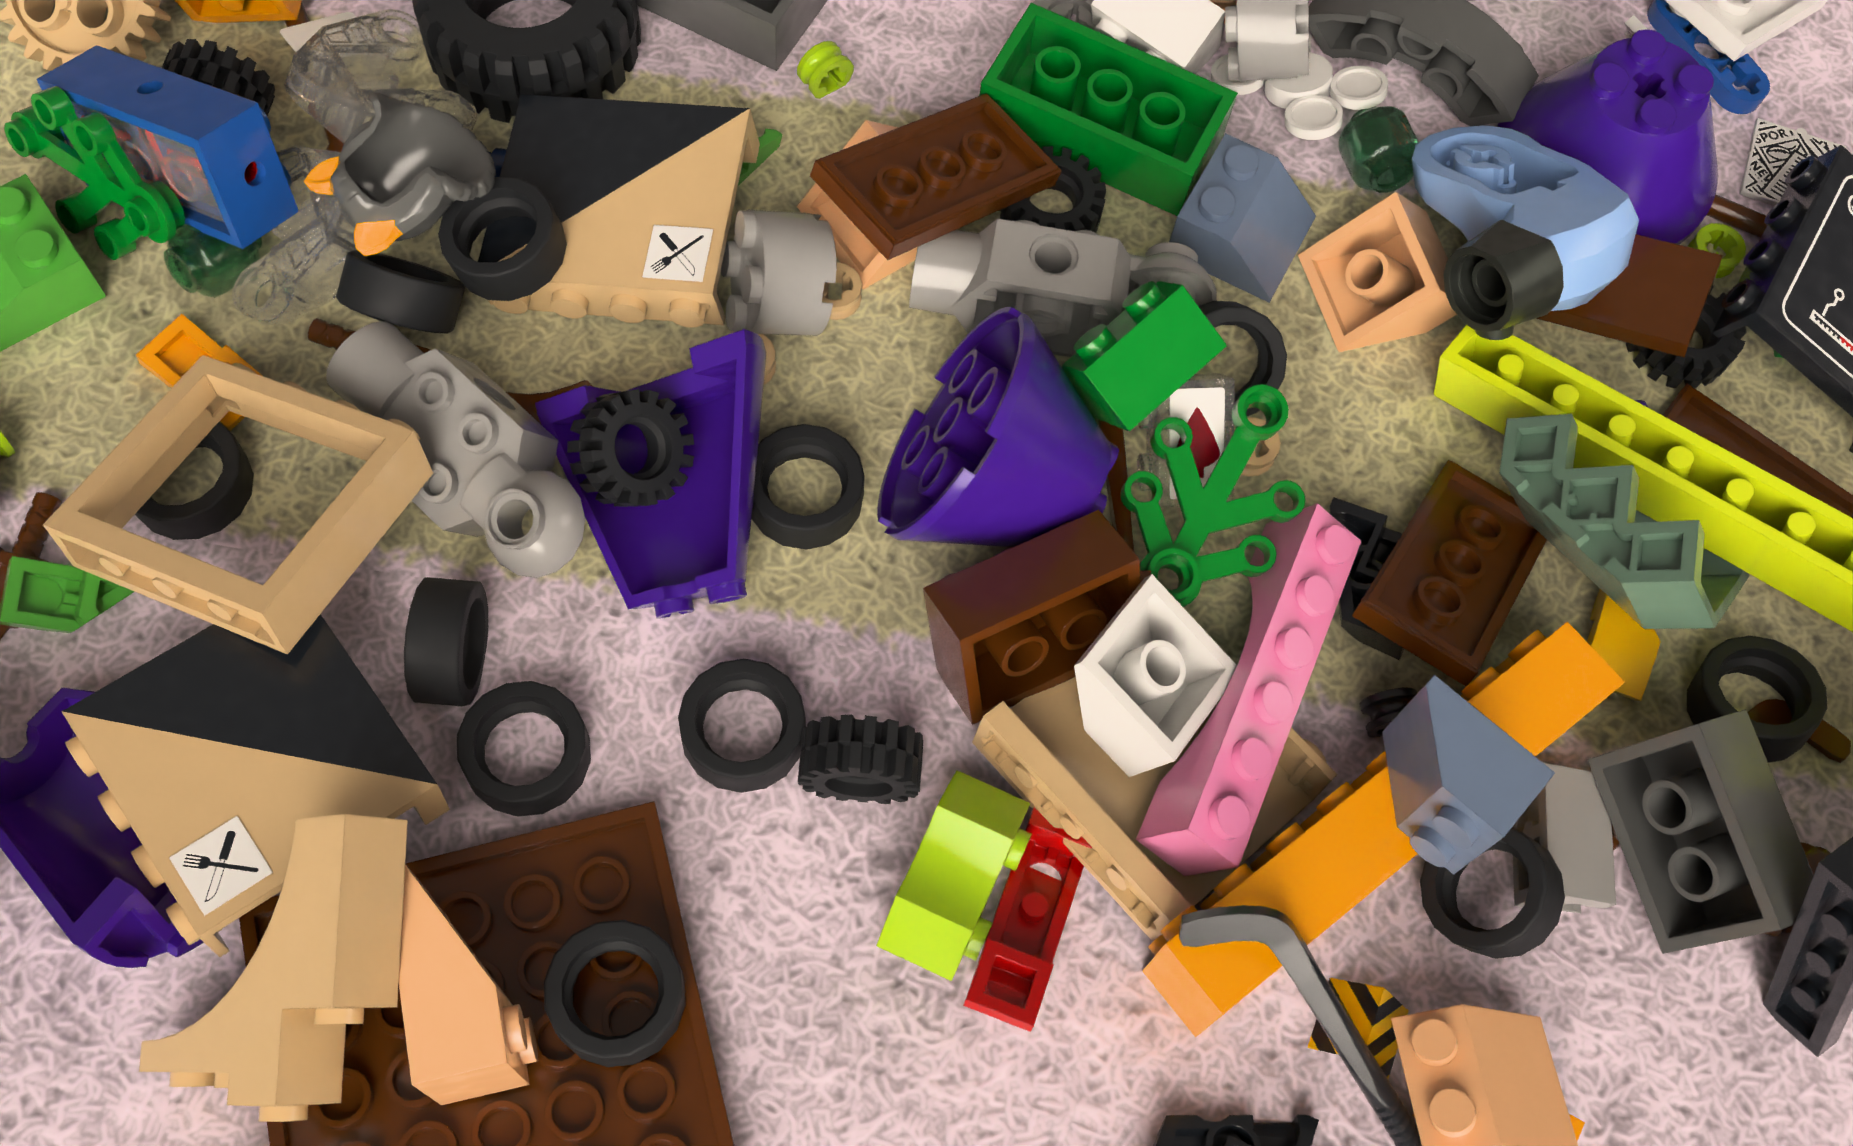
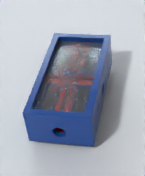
M98 45L37 78L41 90L53 86L61 88L71 100L78 118L93 112L103 115L113 128L116 140L141 179L149 184L155 181L163 182L175 193L184 211L185 226L244 249L299 212L290 189L292 183L290 174L279 160L270 136V121L258 102ZM59 127L66 143L74 148L62 128Z

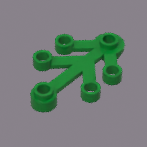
M53 86L31 96L32 106L14 112L11 116V121L5 123L4 131L7 140L20 156L28 157L31 155L37 159L46 156L89 185L81 193L75 192L55 202L57 216L68 231L77 234L96 225L97 215L113 201L124 208L125 217L122 220L114 218L94 228L95 240L101 251L108 258L117 260L136 250V241L142 237L148 236L157 243L169 241L174 238L176 230L183 227L185 215L175 193L163 182L155 181L151 184L144 182L116 140L114 130L107 119L98 112L78 118L71 100L61 88ZM59 127L62 128L74 148L65 143L64 136Z
M1254 385L1245 390L1235 402L1232 409V422L1236 429L1204 487L1202 486L1190 448L1193 439L1190 426L1180 418L1168 417L1159 422L1150 437L1151 448L1157 456L1166 460L1185 521L1174 542L1159 505L1163 495V487L1159 478L1151 472L1138 471L1130 475L1121 488V501L1129 511L1136 514L1148 553L1140 562V570H1151V574L1157 580L1160 569L1166 568L1174 571L1178 576V587L1173 590H1167L1183 608L1197 597L1202 583L1237 573L1247 577H1258L1268 571L1276 561L1277 554L1274 544L1262 535L1248 536L1234 549L1197 556L1208 534L1268 518L1278 523L1289 522L1304 509L1306 499L1302 488L1288 480L1275 483L1266 492L1227 501L1258 442L1274 436L1283 427L1288 418L1289 409L1287 401L1283 394L1272 386ZM1257 408L1261 410L1265 415L1266 424L1264 426L1253 425L1247 418V409ZM1166 429L1176 431L1181 437V446L1170 448L1165 445L1161 439V432ZM1132 484H1146L1152 492L1151 501L1140 502L1136 500L1131 493ZM1276 492H1284L1291 497L1293 501L1292 511H1282L1275 505L1274 494ZM1247 546L1258 547L1263 552L1264 563L1262 566L1251 565L1246 560L1245 548Z

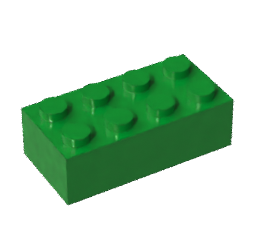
M1030 3L981 81L979 96L987 93L1041 149L1043 146H1053V156H1061L1063 147L1073 150L1071 160L1075 162L1081 155H1084L1090 160L1087 171L1097 167L1101 172L1100 182H1105L1106 185L1178 216L1224 136L1238 93L1034 3Z

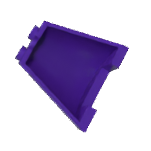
M746 329L689 348L692 368L627 390H651L659 393L658 399L669 398L676 404L670 414L684 413L689 422L679 428L681 435L693 434L694 445L683 446V454L694 456L693 466L679 468V471L688 476L683 486L671 487L676 494L668 500H657L658 504L628 507L614 506V503L603 504L595 500L598 492L586 493L579 485L587 478L586 475H573L570 467L571 463L581 461L579 452L567 453L568 441H576L580 438V434L570 431L574 420L586 418L580 410L587 403L597 402L596 398L599 396L621 391L584 385L535 403L537 415L542 426L558 440L556 456L567 480L581 498L585 518L628 609L654 607L656 618L661 619L670 617L672 613L676 612L680 614L693 612L692 600L708 597L709 604H718L747 597L745 582L766 350L763 339L758 334ZM626 424L617 432L615 454L622 469L632 474L637 473L646 463L647 442L644 434L638 427Z
M61 688L27 722V744L22 751L10 758L0 757V848L66 936L81 951L103 963L125 968L146 967L149 958L166 952L179 957L204 942L200 939L192 945H188L186 940L177 931L166 912L167 907L177 902L165 882L154 888L145 877L131 854V851L142 845L132 827L121 832L115 826L97 797L108 790L99 772L91 777L86 776L65 742L76 737V734L62 711L95 692Z

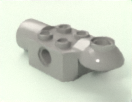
M997 218L980 233L954 230L917 247L909 308L954 315L966 332L969 333L993 312L1004 307H1013L1032 319L1054 355L1072 357L1076 353L1073 347L1077 340L1093 327L1100 324L1107 326L1125 310L1122 303L1127 296L1147 282L1154 281L1156 283L1162 281L1181 284L1198 306L1211 301H1217V291L1207 271L1198 263L1196 252L1180 243L1164 242L1156 244L1147 250L1144 257L1129 254L1119 239L1100 236L1092 231H1070L1040 226L1028 220L1010 221Z
M384 321L374 322L360 328L339 346L327 368L326 380L329 387L343 400L353 404L360 411L385 420L398 419L408 424L418 433L421 438L419 442L433 474L412 499V502L443 531L475 537L485 535L487 546L499 564L518 576L539 578L555 573L574 557L583 540L585 515L581 498L569 481L551 472L554 468L558 440L477 365L436 348L423 353L393 324ZM531 508L533 525L530 531L524 535L522 519Z

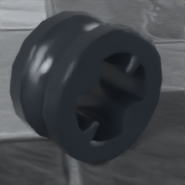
M1408 687L1394 688L1375 693L1363 699L1359 703L1361 712L1371 717V721L1365 726L1368 736L1372 738L1383 736L1384 729L1417 694L1416 689Z

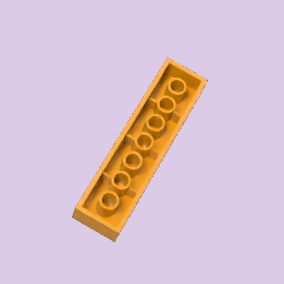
M1566 622L1547 638L1539 629L1534 631L1508 654L1509 657L1495 669L1493 666L1489 667L1461 691L1462 694L1460 696L1536 757L1623 685L1625 681ZM1382 752L1365 768L1366 771L1351 784L1345 782L1316 807L1317 810L1300 825L1298 822H1295L1265 847L1266 851L1250 864L1252 870L1244 863L1229 874L1213 889L1214 893L1199 905L1200 908L1205 910L1217 907L1247 905L1276 909L1284 913L1294 923L1306 945H1308L1414 858L1417 853L1410 844V838L1396 824L1386 752ZM1191 905L1160 931L1162 935L1148 946L1155 956L1142 972L1192 1034L1197 1037L1282 967V965L1266 944L1256 941H1232L1200 947L1183 946L1179 938L1182 915L1198 911L1194 905Z

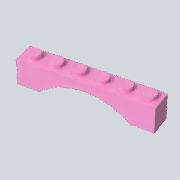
M1318 503L1304 508L1300 514L1289 522L1278 523L1271 521L1266 523L1262 536L1267 537L1274 544L1277 554L1276 561L1264 574L1258 577H1248L1252 590V613L1248 636L1239 663L1224 695L1201 732L1179 761L1159 782L1136 840L1184 876L1239 867L1361 544V540ZM1256 547L1250 564L1262 566L1264 555Z

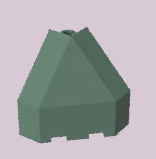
M1572 414L1507 418L1499 473L1525 520L1644 629L1715 628L1750 575L1704 548L1705 533L1700 521L1657 522L1637 511L1639 477L1633 465L1573 468L1578 426Z

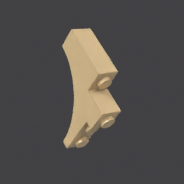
M351 814L295 819L294 839L282 890L270 923L244 972L214 1008L197 1022L176 1034L157 1040L142 1041L139 1072H170L169 1087L214 1086V1088H228L227 1105L259 1106L258 1121L308 1120L309 1105L341 1103L346 1024H364V1008L397 1007L408 820Z

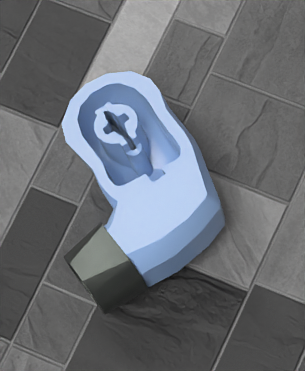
M1486 125L1451 128L1431 134L1415 145L1412 157L1415 189L1428 206L1450 221L1468 240L1466 244L1458 248L1447 260L1443 274L1444 290L1451 308L1463 323L1475 330L1478 336L1489 340H1503L1513 334L1514 325L1547 315L1550 311L1567 310L1586 304L1616 279L1628 266L1639 223L1638 216L1628 194L1589 165L1542 146L1528 135L1513 129Z

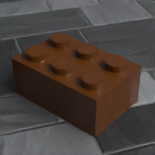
M1098 509L1074 521L1066 522L1056 529L1018 546L1005 549L1001 553L962 571L949 574L941 580L924 587L923 592L936 669L971 724L974 725L980 722L986 713L1002 701L1010 708L1026 697L1076 677L1074 665L1139 586L1140 558Z

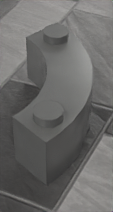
M1312 0L1309 5V29L1324 54L1332 58H1358L1385 65L1393 58L1408 64L1423 73L1421 83L1440 96L1453 110L1459 120L1469 126L1513 121L1521 102L1539 77L1521 45L1490 16L1467 0Z

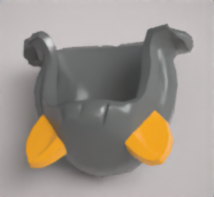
M371 92L367 100L372 102L375 115L370 121L359 126L349 135L340 156L329 158L319 163L305 178L304 182L311 191L335 196L343 216L355 228V247L363 256L378 254L386 250L395 241H403L419 236L432 228L454 201L467 202L468 200H474L475 197L481 198L493 188L496 170L492 156L484 144L477 140L475 134L468 128H464L463 124L454 119L451 114L441 112L431 106L426 107L417 102L413 104L406 101L401 102L397 98L389 97L386 94Z

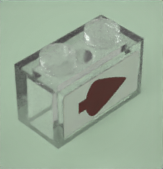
M1220 373L1195 374L1138 424L1140 429H1146V453L1138 455L1137 472H1151L1161 481L1163 495L1159 501L1160 508L1180 507L1166 460L1157 456L1151 448L1150 437L1159 422L1168 417L1180 418L1190 426L1193 434L1190 448L1202 486L1204 487L1234 432L1232 409L1235 404V379ZM1166 429L1161 432V439L1165 445L1170 448L1181 446V437L1176 431ZM1138 483L1140 491H1147L1148 499L1151 501L1152 492L1150 488L1144 483ZM1234 488L1227 501L1234 500Z

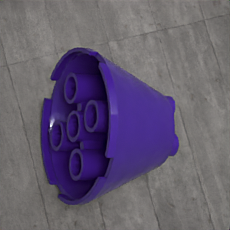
M1639 30L1633 34L1632 38L1614 42L1539 80L1521 102L1514 120L1501 122L1497 125V127L1513 129L1528 135L1542 146L1589 165L1626 192L1639 219L1637 235L1680 245L1699 227L1714 201L1718 184V165L1710 90L1713 87L1714 78L1712 73L1706 67L1699 65L1688 52L1666 41L1664 36L1655 30Z
M1004 307L993 312L966 335L940 367L934 378L942 382L943 385L925 414L914 408L894 448L880 489L877 518L878 522L887 526L884 533L897 540L1015 547L1056 529L1066 522L1074 521L1098 509L1101 513L1105 510L1107 496L1101 493L1108 472L1118 457V447L1107 440L1032 319L1013 307Z

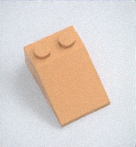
M405 864L399 990L412 1085L440 1105L530 1085L527 1064L538 1061L537 1043L531 1018H523L519 1004L512 1005L429 892Z

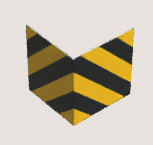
M1329 978L1328 983L1387 1079H1389L1398 1049L1391 1018L1408 1015L1409 1010L1384 987ZM1316 1019L1307 1048L1339 1055Z

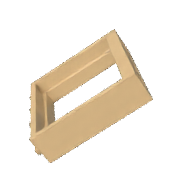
M202 355L48 518L43 526L74 567L288 655L432 476L433 471L419 442L421 438L405 422L398 419L385 420L360 411L356 406L345 400H336L334 402L309 393L294 382L284 381L281 383L258 375L242 364L234 363L230 365ZM228 411L366 461L264 585L122 529Z

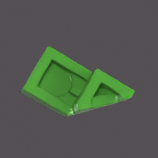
M12 556L9 559L0 604V625L72 633L134 593V591L74 566Z

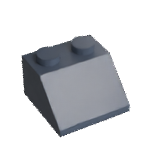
M1225 133L1178 214L1169 242L1180 243L1193 249L1198 255V263L1204 267L1208 274L1270 303L1316 215L1278 157Z
M1435 675L1383 731L1397 827L1410 838L1412 848L1420 857L1434 866L1445 867L1452 874L1457 873L1504 838L1555 774L1553 770Z

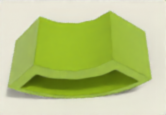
M956 770L935 809L915 858L895 896L876 946L950 981L953 980L963 956L976 961L993 923L981 917L1003 866L1016 871L1032 833L1020 828L1030 803Z

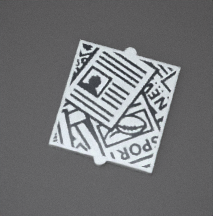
M1758 118L1755 121L1739 194L1775 206L1780 202L1788 186L1785 183L1787 175L1800 161L1808 156L1818 158L1840 144L1809 135L1804 128L1794 130Z

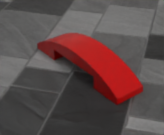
M1035 807L1032 809L1025 831L1032 833L1016 871L1010 870L963 1005L1029 1032L1034 1027L1054 966L1053 959L1084 867L1064 845L1063 837L1092 848L1082 836L1079 839H1074L1063 828L1053 827ZM1037 863L1049 864L1059 872L1062 881L1037 871L1030 866Z

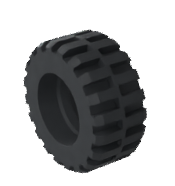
M412 0L429 63L433 73L438 75L441 86L449 95L453 97L459 95L462 105L475 113L480 114L484 108H488L490 118L497 121L510 123L511 117L516 116L521 94L603 99L602 92L604 90L614 94L626 81L624 70L630 72L638 58L637 46L641 43V28L637 0H561L572 6L567 12L548 23L526 28L506 27L486 20L497 8L514 0Z

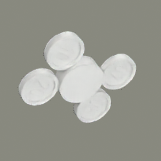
M1310 34L1309 75H1298V78L1229 81L1228 54L1217 59L1211 68L1212 82L1237 92V95L1255 92L1264 85L1266 98L1272 104L1286 109L1285 127L1288 132L1306 140H1319L1332 136L1342 126V107L1352 110L1375 107L1384 101L1388 91L1386 75L1382 71L1370 66L1347 67L1338 71L1333 76L1330 62L1323 56L1311 52Z

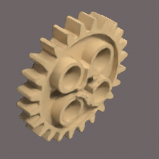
M3 0L6 1L7 6L0 11L1 22L15 25L8 35L9 41L25 45L23 56L27 59L43 61V68L49 71L96 45L144 61L147 56L141 41L143 39L157 43L161 41L159 34L152 27L154 21L171 20V16L159 8L160 0ZM108 8L107 19L104 22L105 11Z

